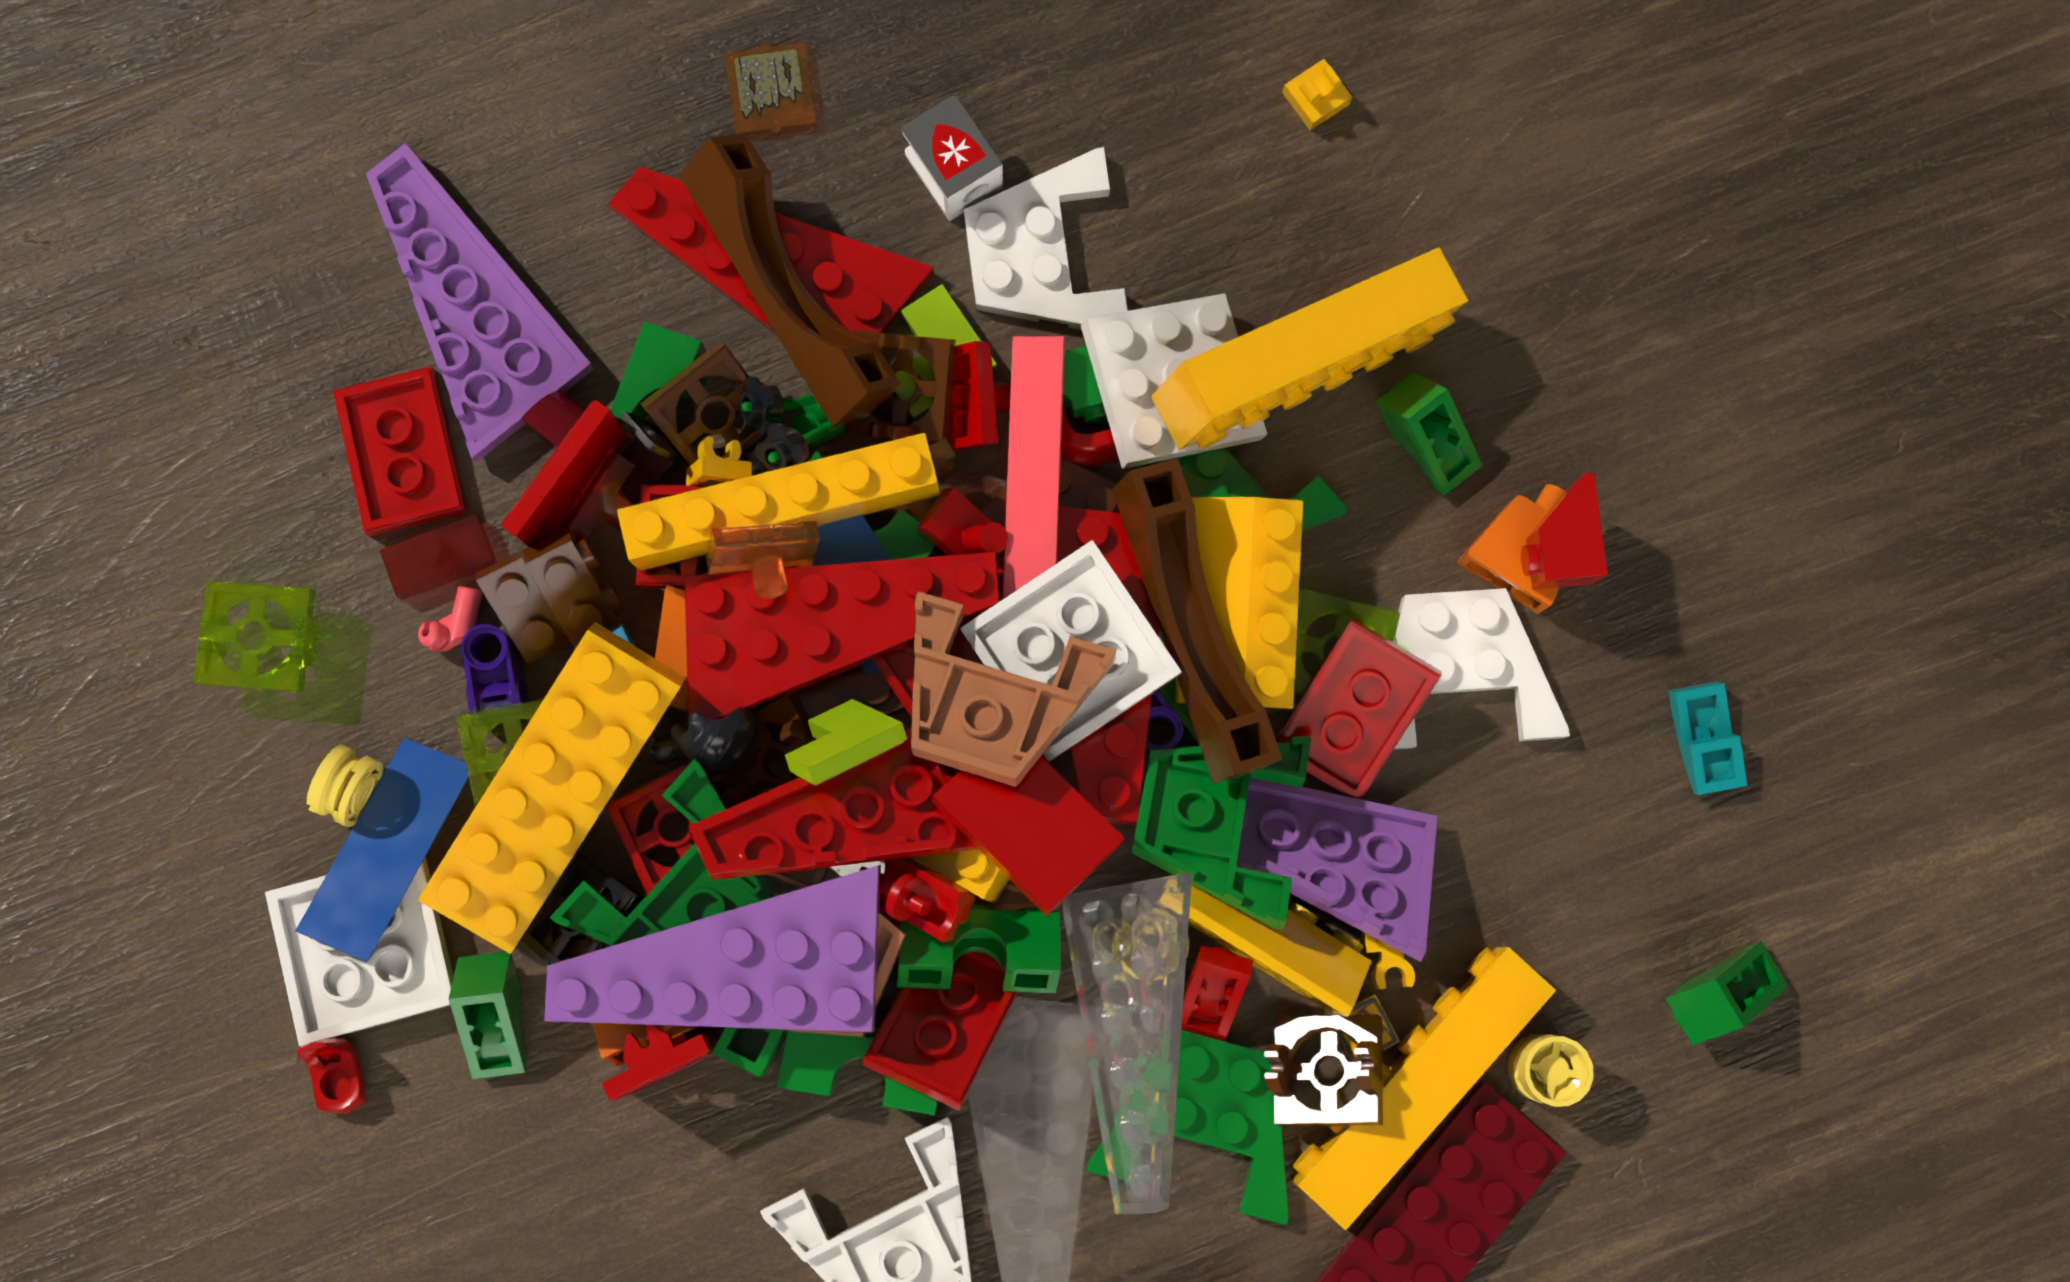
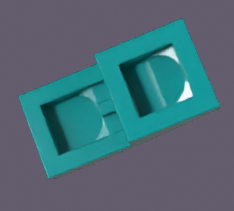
M1715 681L1668 690L1675 731L1693 793L1702 795L1747 786L1741 738L1739 735L1732 733L1725 683Z

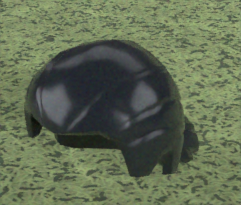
M745 707L736 708L722 719H710L696 711L688 717L689 727L682 728L677 723L670 729L671 734H661L655 737V740L649 746V754L657 764L667 765L677 760L680 756H685L690 762L695 759L702 766L703 770L709 772L729 771L743 761L755 745L758 734V720L755 713Z

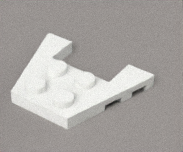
M1104 147L1091 150L964 209L976 310L1036 322L1042 319L1068 324V328L1082 330L1081 325L1087 318L1128 311L1124 288L1081 294L1072 293L1060 202L1109 196L1110 186Z
M1506 588L1409 594L1401 598L1391 641L1442 671V676L1430 694L1513 689L1519 741L1562 739L1570 736L1568 725ZM1414 719L1394 749H1410L1417 746Z
M949 1116L905 1137L928 1189L831 1238L822 1224L806 1187L763 1208L760 1211L763 1219L784 1237L792 1246L791 1249L804 1262H807L825 1282H972L953 1128Z

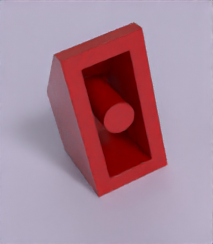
M1584 473L1567 488L1527 537V545L1522 546V569L1525 576H1531L1532 590L1592 585L1608 575L1594 473Z

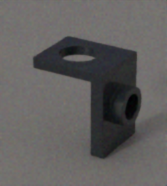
M624 411L620 417L635 433L637 438L606 470V473L631 503L637 505L640 504L641 484L660 485L684 460V457L656 425Z

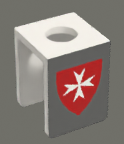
M956 96L947 98L902 126V134L910 144L905 149V156L949 221L964 213V209L987 199L1003 189V164Z

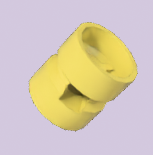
M1531 1034L1517 1042L1511 1049L1507 1060L1508 1077L1513 1088L1527 1099L1554 1107L1570 1106L1579 1102L1590 1090L1594 1078L1593 1063L1588 1052L1577 1041L1564 1036Z

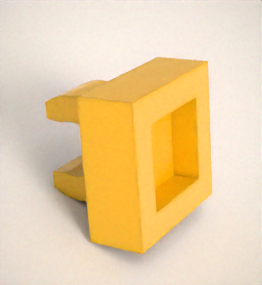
M1325 59L1286 83L1282 91L1309 130H1312L1350 105L1352 95Z
M707 436L698 446L697 453L699 459L686 469V486H713L752 476V462L739 460L741 445L738 440H732L726 445L725 458L717 456L713 450L714 439Z

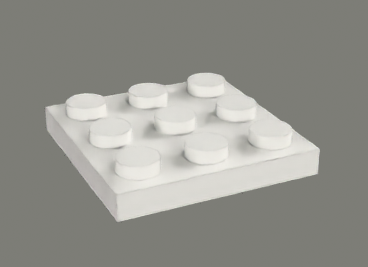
M1225 293L1087 318L1081 325L1122 469L1260 441L1267 435L1264 421L1245 430H1242L1240 424L1227 430V436L1212 446L1200 450L1197 443L1179 451L1151 399V395L1182 362L1238 337Z
M1093 540L960 628L984 665L1049 685L1053 684L1070 636L1116 649V659L1112 668L1044 751L1043 754L1049 762L1182 673Z
M426 856L368 962L295 932L326 875L265 892L299 1046L450 1006L448 998L454 975L439 912L417 900L431 879Z

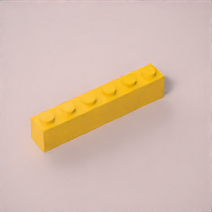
M921 433L617 509L628 560L639 571L810 529L850 517L866 515L937 497L940 495L926 434Z
M1487 947L1480 952L1467 968V971L1471 974L1470 978L1459 990L1452 986L1437 1000L1432 1008L1437 1015L1424 1029L1418 1025L1405 1036L1398 1046L1402 1054L1390 1068L1383 1064V1125L1328 1126L1333 1132L1320 1147L1314 1143L1311 1144L1294 1163L1293 1168L1298 1172L1291 1181L1344 1230L1349 1228L1555 993L1556 990L1511 948L1496 947L1492 952Z

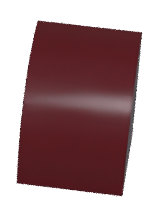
M555 391L535 403L521 419L538 437L556 450L586 409L565 392Z

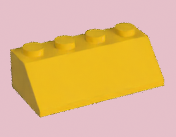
M1191 497L1195 506L1196 532L1207 590L1218 624L1234 661L1250 689L1264 707L1293 709L1303 501L1261 497ZM1176 677L1175 703H1185Z
M1172 875L1155 903L1161 908L1168 909L1177 915L1181 921L1237 956L1252 959L1253 966L1328 1013L1348 1017L1353 1010L1372 961L1360 954L1364 946L1351 936L1339 930H1336L1335 934L1331 936L1316 927L1315 925L1319 917L1306 908L1292 902L1288 908L1287 920L1283 930L1274 929Z

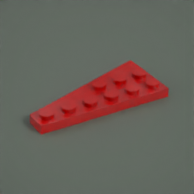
M639 166L608 203L611 210L777 336L750 290L744 284L731 259L719 243L704 215L693 201L683 181ZM775 213L778 229L787 255L800 281L825 312L853 333L854 330L886 333L901 315V310L910 304L934 274L933 266Z
M1060 506L1058 562L1093 540L1150 626L1159 636V624L1121 514ZM1152 694L1070 748L1078 792L1111 823L1135 826L1137 824Z
M996 552L684 576L688 717L697 711L710 719H722L738 707L752 710L756 708V705L785 693L789 695L862 665L865 660L889 650L893 652L908 646L909 642L914 640L916 631L915 598L918 591L963 604L965 614L961 623L978 617L1000 602Z
M912 728L905 731L907 740L904 743L818 785H813L801 777L689 825V833L711 880L979 850L932 803L933 795L960 770L914 756L911 749Z

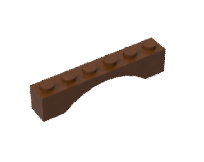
M746 133L709 137L680 172L681 180L832 426L867 418L901 385L900 381L874 341L856 335L836 322L816 303L800 281L787 255L778 229L773 204L771 173Z
M1178 458L1129 471L1113 487L1112 491L1167 651L1182 671L1177 676V680L1213 785L1259 771L1283 760L1266 710L1239 671L1215 616L1200 559L1195 506Z

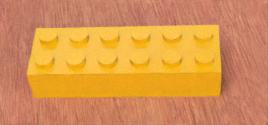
M1440 247L1182 362L1151 395V399L1178 450L1180 451L1195 443L1202 450L1224 439L1227 436L1226 431L1240 424L1242 430L1248 429L1270 416L1268 411L1281 404L1284 410H1289L1312 396L1310 392L1322 385L1326 391L1332 390L1353 377L1352 372L1362 367L1365 368L1366 372H1370L1394 358L1392 354L1403 348L1408 354L1425 346L1434 339L1432 335L1444 330L1456 321L1452 314L1467 303L1468 299Z
M595 622L586 631L417 900L511 954L679 691L686 677Z

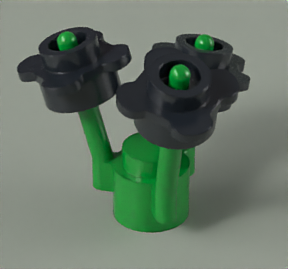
M758 377L748 378L746 382L747 391L743 392L740 397V413L747 425H753L756 428L759 436H767L764 442L762 441L756 445L755 450L750 455L746 451L741 453V461L752 462V476L805 463L808 461L809 451L821 447L823 443L841 437L844 434L845 424L833 427L812 394L809 393L793 399H783L777 386L760 385ZM785 410H797L798 412L792 419V428H785L780 424Z

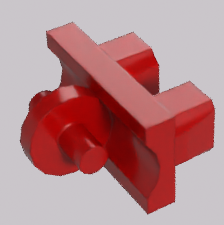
M911 858L884 860L885 870L880 881L879 906L885 908L890 917L898 921L905 920L942 942L953 941L958 924H964L968 920L975 900L974 894Z

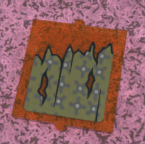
M804 42L769 47L768 44L763 43L760 45V49L725 53L736 134L746 133L747 136L773 133L774 136H780L782 131L817 126Z

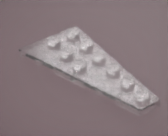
M1192 872L1073 893L1061 902L1115 1214L1156 1213L1169 1208Z
M1017 996L968 1094L1002 1282H1069L1103 1008Z

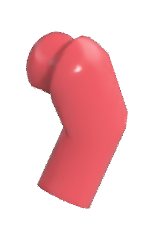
M459 586L452 614L438 621L432 622L427 620L420 626L418 638L421 644L429 647L434 652H445L461 644L465 634L477 624L483 591Z

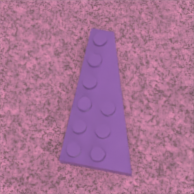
M405 143L368 171L366 176L385 227L388 229L396 249L402 273L406 277L412 292L414 305L437 367L442 373L451 397L450 402L454 413L459 419L464 432L470 456L477 463L526 424L521 418L535 403L552 392L568 391L595 368Z
M1146 753L1144 760L1140 802L1149 758V754ZM1250 778L1237 860L1238 866L1291 877V894L1421 962L1426 953L1438 816L1315 789Z
M881 865L548 965L544 1021L875 1031Z

